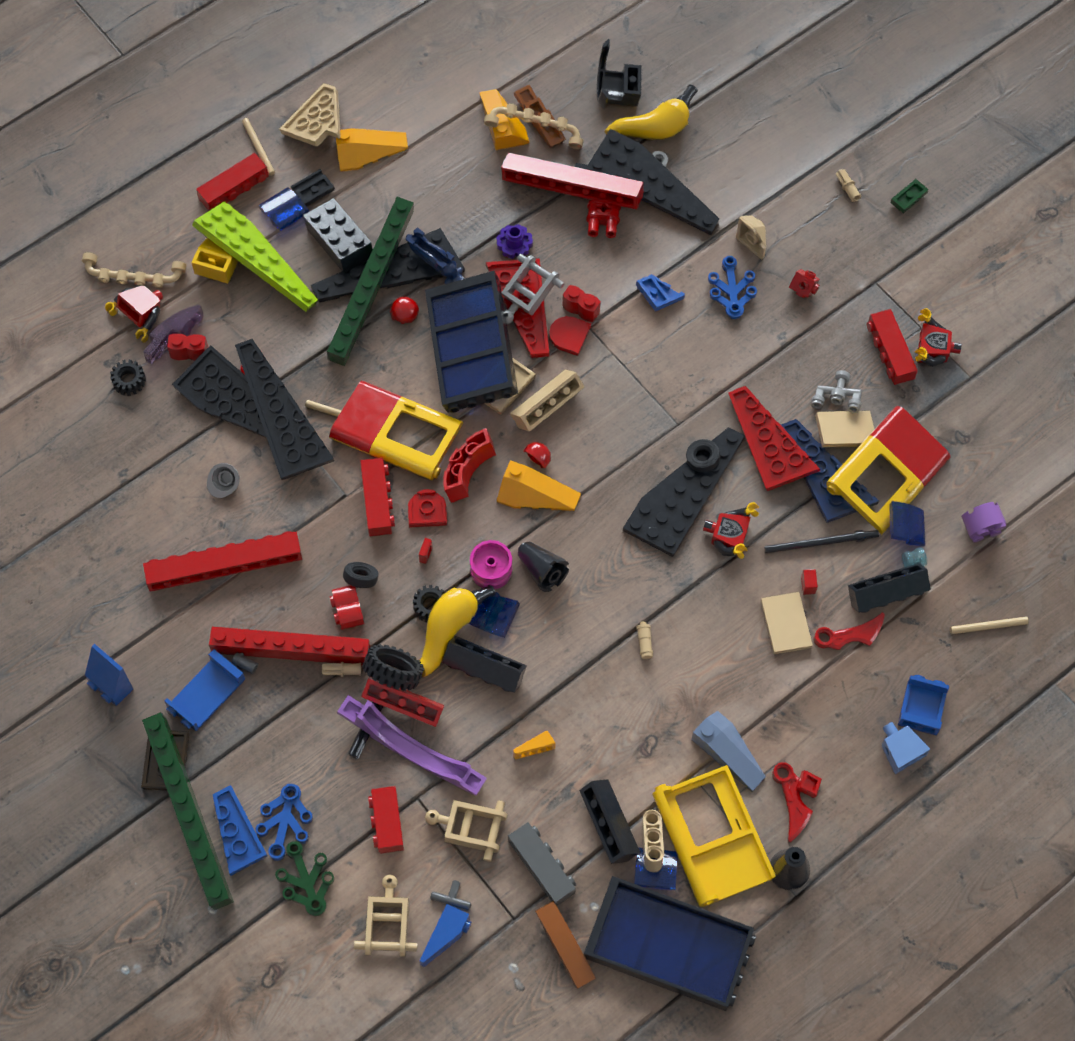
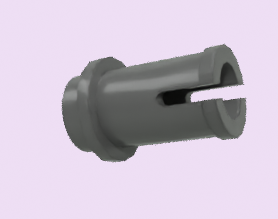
M237 652L232 659L235 667L239 666L251 674L256 671L259 664L245 657L244 653L239 654Z

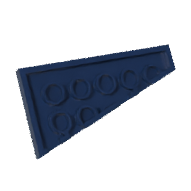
M797 419L781 424L797 442L798 446L820 468L819 472L804 477V480L826 523L857 512L841 495H832L827 490L826 482L843 464L836 457L831 456L825 450V447H822V444H819ZM857 480L850 486L851 490L868 507L879 503V500L875 496L873 497L867 491V488Z

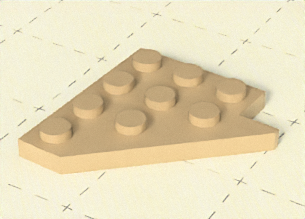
M323 83L279 128L280 132L283 135L317 147L328 135L340 138L339 99L336 87Z

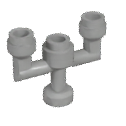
M840 370L835 375V379L838 381L836 387L817 385L816 393L811 399V406L815 409H821L825 402L824 393L831 394V402L835 405L842 404L846 396H852V399L848 402V410L852 413H857L862 405L860 399L863 390L844 388L845 383L850 381L851 375L847 371Z

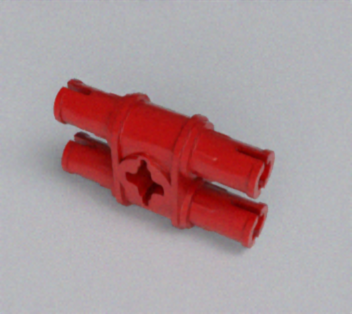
M590 200L587 205L588 215L586 217L588 236L597 237L599 225H606V237L615 238L617 225L620 222L619 211L621 206Z

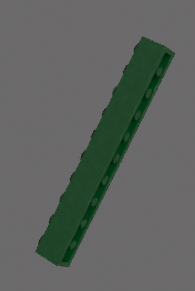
M396 197L327 350V359L329 361L345 366L413 215L414 202Z
M161 712L142 720L209 906L217 910L234 903L167 718Z

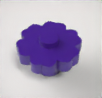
M519 224L515 226L507 225L505 228H502L500 235L496 238L497 249L502 251L503 256L510 259L515 258V256L518 257L519 254L528 255L529 248L533 246L532 234L527 233V228Z

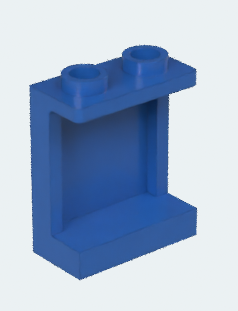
M911 675L906 685L898 725L908 726L911 729L937 736L942 724L941 717L949 685L940 680L931 681L921 675Z

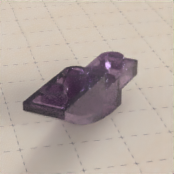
M195 305L186 308L158 325L149 334L151 343L143 351L146 361L152 364L161 357L163 351L167 348L169 335L183 334L189 336L192 328L203 319L202 307Z

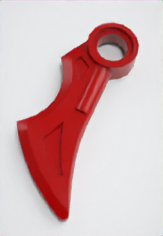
M882 612L866 623L838 631H832L828 627H821L814 635V643L819 648L829 647L840 650L845 644L850 642H861L870 646L881 630L885 614ZM821 633L827 634L829 641L822 642L819 639V635Z
M780 762L774 767L772 777L777 783L782 784L789 813L788 842H792L807 825L813 810L803 803L800 791L796 790L799 777L793 772L792 766L786 762ZM778 769H786L788 777H779L777 774Z

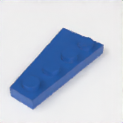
M229 785L212 794L229 874L232 876L268 856L232 786Z

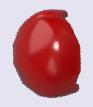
M403 296L397 298L392 303L390 309L392 320H397L401 324L412 323L419 313L417 303L413 299Z
M533 442L524 449V453L527 452L530 459L540 465V468L545 469L551 461V453L548 447L542 443Z

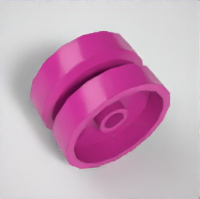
M494 540L484 541L475 546L470 554V573L473 581L482 588L492 585L494 589H499L508 583L512 576L513 566L512 555L507 546Z

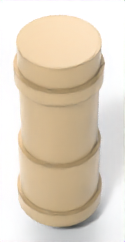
M640 622V625L636 628L641 659L653 658L651 626L646 624V622Z

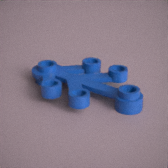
M727 256L722 261V268L727 272L728 285L719 279L718 273H709L708 282L718 287L712 288L709 296L712 300H716L726 308V314L730 318L737 319L744 313L743 306L750 299L756 297V287L749 286L746 289V294L739 301L737 300V295L749 283L754 281L755 273L751 270L746 271L744 278L736 285L734 270L736 269L737 260L733 256ZM720 289L729 295L730 301L721 295Z
M295 784L285 785L279 797L268 804H263L260 808L262 816L270 817L275 808L284 804L283 811L256 826L257 835L264 837L268 834L269 829L279 824L276 841L268 850L271 859L275 861H280L285 857L286 851L283 845L288 824L296 834L298 842L304 844L309 838L308 833L300 827L291 813L292 806L294 805L300 813L302 823L309 824L313 820L312 813L300 801L301 790ZM289 792L295 793L293 797H288L287 795ZM270 808L269 813H264L263 810ZM308 814L310 815V818L308 820H304L303 816ZM261 827L266 828L263 833H260L258 830ZM300 834L306 835L303 840L298 838ZM276 850L281 851V854L279 856L274 855V852Z

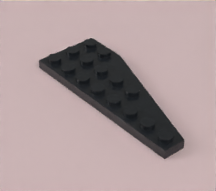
M612 129L609 130L586 167V170L643 182L642 201L709 235L712 234L720 218L642 144Z
M210 345L172 384L178 392L200 411L266 437L246 376L213 346Z
M729 427L712 440L720 450V461L717 467L709 472H697L688 465L687 461L640 499L624 525L623 531L674 557L743 442L745 435ZM706 450L699 451L696 454V458L699 461H706L711 456Z

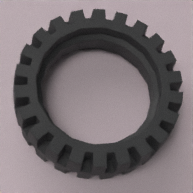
M381 644L373 645L369 648L363 663L364 672L369 677H373L374 681H379L381 685L386 684V687L389 688L392 686L396 690L400 688L402 691H406V689L412 690L417 687L422 677L424 666L420 664V660H416L415 656H410L409 652L405 653L402 649L397 650L394 646L390 648L389 645L382 646Z

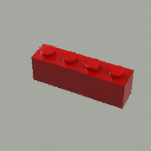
M254 152L196 189L198 199L208 211L223 202L233 201L237 196L249 191L253 186L269 177L267 166Z
M888 309L870 314L867 329L874 337V345L880 351L881 362L886 365L888 378L892 379L894 385L914 380L918 370L892 310Z
M383 458L360 460L369 537L392 534L391 527H395L394 515L390 516L389 510L393 509L392 498H388L387 494L391 492L390 481H386L385 477L389 475L388 464H384Z
M373 677L368 678L361 695L362 698L434 727L437 726L444 708L443 704L408 690L402 691L400 688L396 690L392 686L391 688L386 687V684L381 685L379 681H374Z

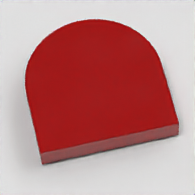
M570 316L558 318L550 327V339L557 349L578 356L591 328V323Z
M431 489L418 491L408 503L409 528L447 526L445 499Z

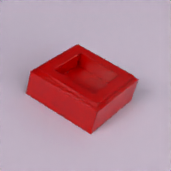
M424 539L419 552V562L426 564L433 549L431 539Z
M804 770L801 772L796 790L815 798L822 779Z

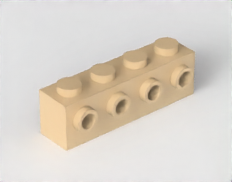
M564 370L512 411L510 415L519 429L530 432L581 391L584 385L576 372Z

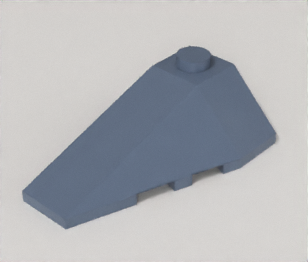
M719 711L708 716L693 731L691 740L722 767L728 765L731 774L751 792L766 778L733 723Z

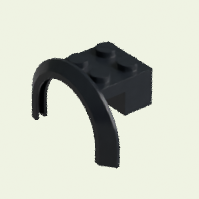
M607 39L602 45L598 65L597 101L602 109L606 108L607 103L638 106L641 97L642 65L624 64L622 72L605 70L610 48V39Z

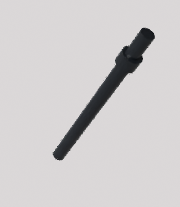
M858 530L851 534L764 546L765 553L849 541L863 542L865 539L879 537V531L863 532V530Z

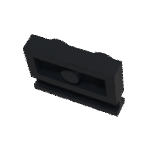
M321 169L290 186L291 191L295 193V196L305 208L335 190L334 185L322 173Z

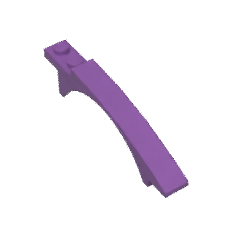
M348 695L337 711L338 715L370 734V737L430 773L475 796L487 779L470 768L471 765L444 756L411 738L384 717L370 701L363 705Z

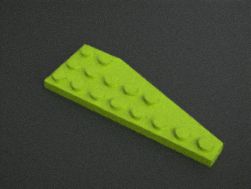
M223 202L194 220L192 226L305 312L316 305L318 299L255 225L244 215L233 209L231 205Z

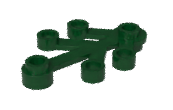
M292 841L287 845L286 852L291 859H294L301 879L288 874L284 868L276 871V879L279 882H287L306 890L308 897L295 893L291 887H286L282 895L286 901H294L306 906V910L310 915L319 916L326 910L324 897L329 886L334 882V875L330 871L322 874V884L316 894L314 885L322 867L327 863V857L324 853L316 854L314 857L315 864L309 875L302 859L303 847L300 842ZM297 846L298 850L292 852L291 847ZM319 857L325 858L322 863L317 862ZM284 872L286 875L284 878H279V873ZM330 875L332 879L325 881V876ZM287 891L293 892L291 897L285 896ZM318 902L320 905L318 908H313L312 904Z

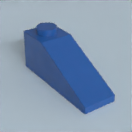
M446 904L421 956L420 966L425 967L458 941L463 933L467 934L472 923L469 921L470 915Z

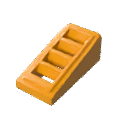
M544 731L513 749V757L516 760L555 749L556 743L550 733Z

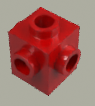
M800 269L796 271L789 288L796 291L798 296L808 298L812 294L815 295L818 291L820 279L816 277L814 272Z

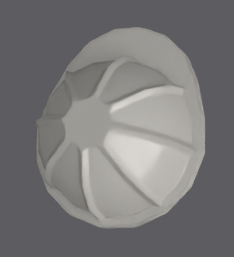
M228 463L215 465L210 470L207 479V489L210 494L216 498H223L233 493L239 485L240 477L238 471Z

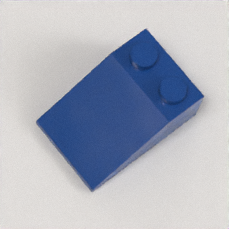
M93 644L85 672L88 680L86 684L93 691H100L102 693L100 696L108 704L112 702L117 706L133 690V687L124 669L96 644Z

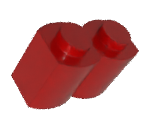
M569 285L563 293L562 306L568 312L578 314L587 322H594L600 314L601 301L596 296L584 293L582 289L574 285Z
M171 334L168 337L167 348L170 357L174 360L191 359L195 361L208 348L206 337L199 334L189 336Z
M349 585L333 589V596L329 597L332 608L336 607L337 613H334L336 625L340 624L343 630L365 624L356 588Z

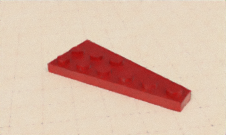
M537 258L535 263L539 266L540 258ZM518 260L486 262L488 272L495 271L502 292L523 263ZM530 269L520 284L536 294L542 286V276ZM517 290L512 294L527 305L531 301ZM502 295L503 302L508 310L512 302ZM544 300L532 316L518 308L514 313L513 322L530 357H549Z
M746 386L728 392L767 491L820 471V468L809 458L807 453L798 446L797 442L772 417L771 413L762 406L760 401Z

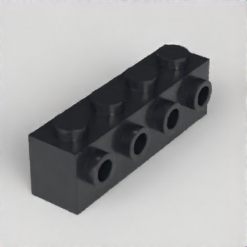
M921 563L848 585L851 606L858 613H865L876 607H885L889 603L904 601L907 597L919 596L931 590L928 570Z
M454 636L448 642L442 661L451 669L461 670L468 676L480 678L487 684L497 685L504 691L513 693L520 687L527 667L523 663L458 636Z
M594 780L580 789L581 796L610 863L628 862L641 852L609 780Z

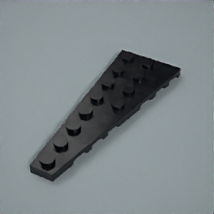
M441 228L424 235L429 242L454 255L457 268H463V272H465L463 264ZM407 242L398 246L380 288L387 287L388 289L412 284L414 281L422 279L431 280L432 277L441 276L442 274L415 254ZM367 261L346 273L339 272L312 284L311 289L319 303L340 299L341 296L353 294Z
M250 339L236 344L235 347L281 480L334 462L333 456L254 340Z

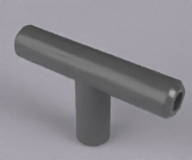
M457 880L452 882L448 896L434 891L431 893V900L465 910H470L471 902L456 898L461 884Z

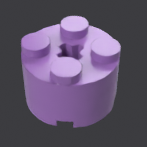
M994 502L979 505L973 508L974 511L971 514L967 511L961 516L969 537L973 542L981 541L984 539L983 536L989 534L991 537L997 536L1002 533V529L1007 527L998 502L995 504Z

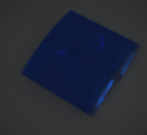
M288 187L259 205L260 210L270 218L271 223L280 231L302 218L304 214L310 212L301 199Z
M892 501L889 504L891 539L903 540L908 545L924 547V510L910 504Z
M495 592V596L482 601V604L478 605L474 617H472L468 624L505 638L520 604L517 600L502 597L499 592Z
M638 847L641 853L636 856L634 884L647 888L675 890L677 852L664 850L662 868L657 872H650L644 866L643 848Z

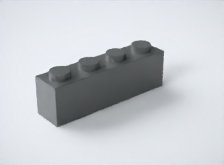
M527 822L508 835V842L551 902L554 901L556 906H558L575 894L576 883L570 875L567 876L564 873L563 869L565 868L558 858L554 859L551 854L553 851L547 842L543 843L539 838L541 834L535 826L532 827Z

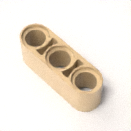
M648 810L644 813L642 822L644 866L650 872H657L662 868L664 857L662 817L658 811Z

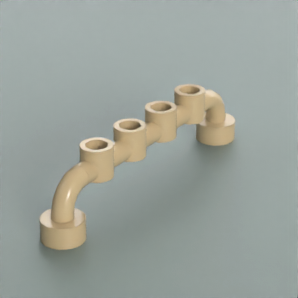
M507 104V107H496L491 110L489 115L485 116L484 124L488 127H497L499 117L496 115L504 114L508 118L516 117L524 122H535L543 127H554L558 131H569L573 134V137L569 139V147L581 149L583 146V139L580 138L579 130L575 126L567 124L568 119L565 117H558L556 121L551 119L549 113H541L540 116L534 115V110L530 108H525L523 112L517 111L515 104Z
M86 252L83 253L82 257L86 271L92 276L99 277L98 280L100 282L108 283L110 278H116V282L119 284H127L128 280H134L135 285L145 286L147 281L152 282V286L156 288H162L163 283L176 282L181 274L186 273L187 267L183 262L174 261L171 267V271L174 272L173 275L164 276L159 273L150 275L144 272L129 273L125 270L111 271L107 268L94 269L92 265H96L97 255Z

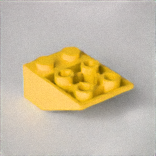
M206 238L198 247L191 263L194 274L228 284L238 260L209 238Z

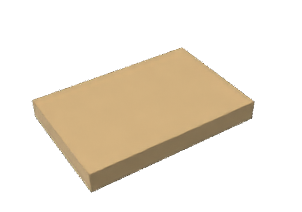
M504 357L474 390L508 382ZM514 358L513 364L518 394L513 395L511 398H501L492 403H484L500 415L536 377L534 372Z
M850 411L817 412L815 415L822 447H859L875 430L870 411H859L857 413Z
M799 592L761 598L773 654L812 648L813 644Z

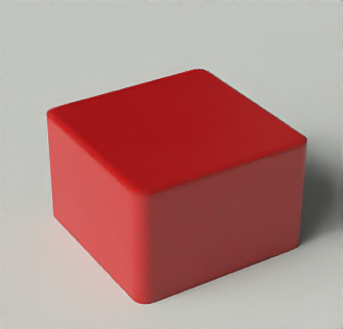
M816 569L803 570L801 575L803 595L816 593L818 588Z

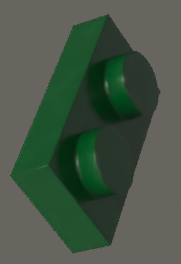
M915 178L896 194L890 203L902 213H905L924 197L929 189Z

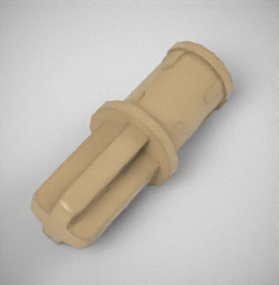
M840 169L836 176L842 184V189L846 191L851 202H856L861 198V194L846 170Z
M341 662L322 664L323 675H341L343 677L344 675L361 676L362 673L361 663Z

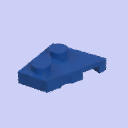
M652 274L636 282L637 288L655 312L681 301L685 297L683 292L678 293L672 290L671 285L660 281L659 278Z

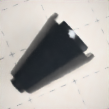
M530 541L522 543L518 548V557L540 590L550 592L552 591L551 587L554 585L558 587L564 581L569 572V568H567L569 563L565 559Z
M799 847L781 850L770 861L776 875L772 881L782 889L801 888L810 876L809 862L804 851Z

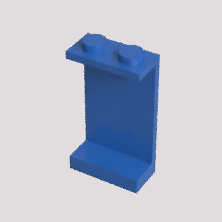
M215 649L209 654L210 661L172 701L168 698L164 700L167 706L166 711L173 717L177 715L182 719L180 722L187 729L192 728L197 731L245 681L243 672Z

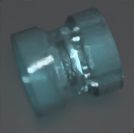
M922 547L916 548L912 552L906 551L902 553L904 567L921 563L923 566L927 565V556Z

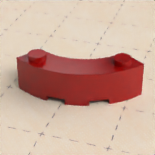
M487 428L468 437L465 440L466 443L459 449L456 448L449 458V465L447 470L444 471L443 485L451 503L469 497L468 486L471 476L483 462L496 456L493 441Z

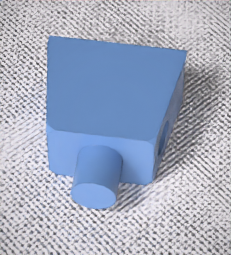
M893 722L883 727L888 737L884 739L882 748L895 774L924 758L929 753L930 748L910 727L906 726L898 731Z

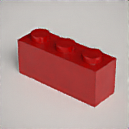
M396 786L371 789L372 796H368L369 808L374 809V816H370L372 828H376L377 834L373 836L374 848L379 849V854L403 851L404 846Z

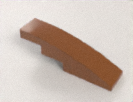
M530 84L514 92V96L523 111L525 108L533 109L536 116H540L541 113H549L551 119L555 120L550 110H546L540 97H536ZM531 122L550 148L566 140L562 131H558L554 127H543L539 123Z
M552 901L537 909L535 912L575 987L578 989L596 979L555 902Z

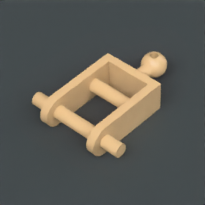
M454 800L449 817L439 815L436 810H429L425 815V820L430 825L437 823L446 824L445 842L485 851L483 860L491 862L493 853H498L500 848L496 844L500 822L505 821L508 814L503 811L505 806L503 801H497L496 808L492 809ZM458 811L465 813L460 835L452 834ZM473 815L493 819L488 841L468 837Z
M386 875L382 880V885L385 888V897H368L365 941H354V949L365 950V955H371L372 950L400 951V956H406V951L417 952L418 943H407L409 901L408 898H393V889L398 883L393 875ZM374 907L402 908V913H375ZM373 921L401 922L400 942H373Z

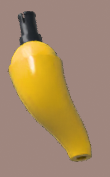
M689 84L684 93L679 95L677 99L667 100L649 113L615 120L605 129V134L607 135L609 130L612 129L626 137H638L649 140H662L672 137L688 125V106L691 99L698 92V89L694 85Z
M487 585L478 591L474 590L471 592L462 588H452L438 599L430 612L427 622L425 646L422 658L420 659V664L424 666L422 677L430 675L440 666L448 642L454 638L463 626L471 621L478 605L482 604V601L495 596V589L492 585Z

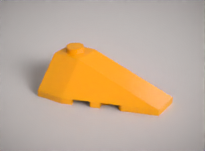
M497 89L479 92L485 115H489L491 110L496 107H507L506 101ZM504 114L496 115L499 117L498 126L489 127L495 150L530 143L526 128L519 118H508Z
M351 128L340 130L341 137L336 138L340 172L361 169L365 164L378 162V159L382 157H390L408 149L405 132Z
M510 460L502 479L497 502L517 509L532 507V509L550 508L551 510L575 511L581 493L528 466Z

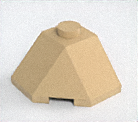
M752 215L741 216L738 222L736 238L762 260L766 251L765 226L761 220L756 219Z

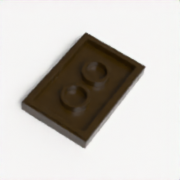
M171 730L182 762L186 768L190 733L189 731ZM148 738L141 788L146 790H167Z

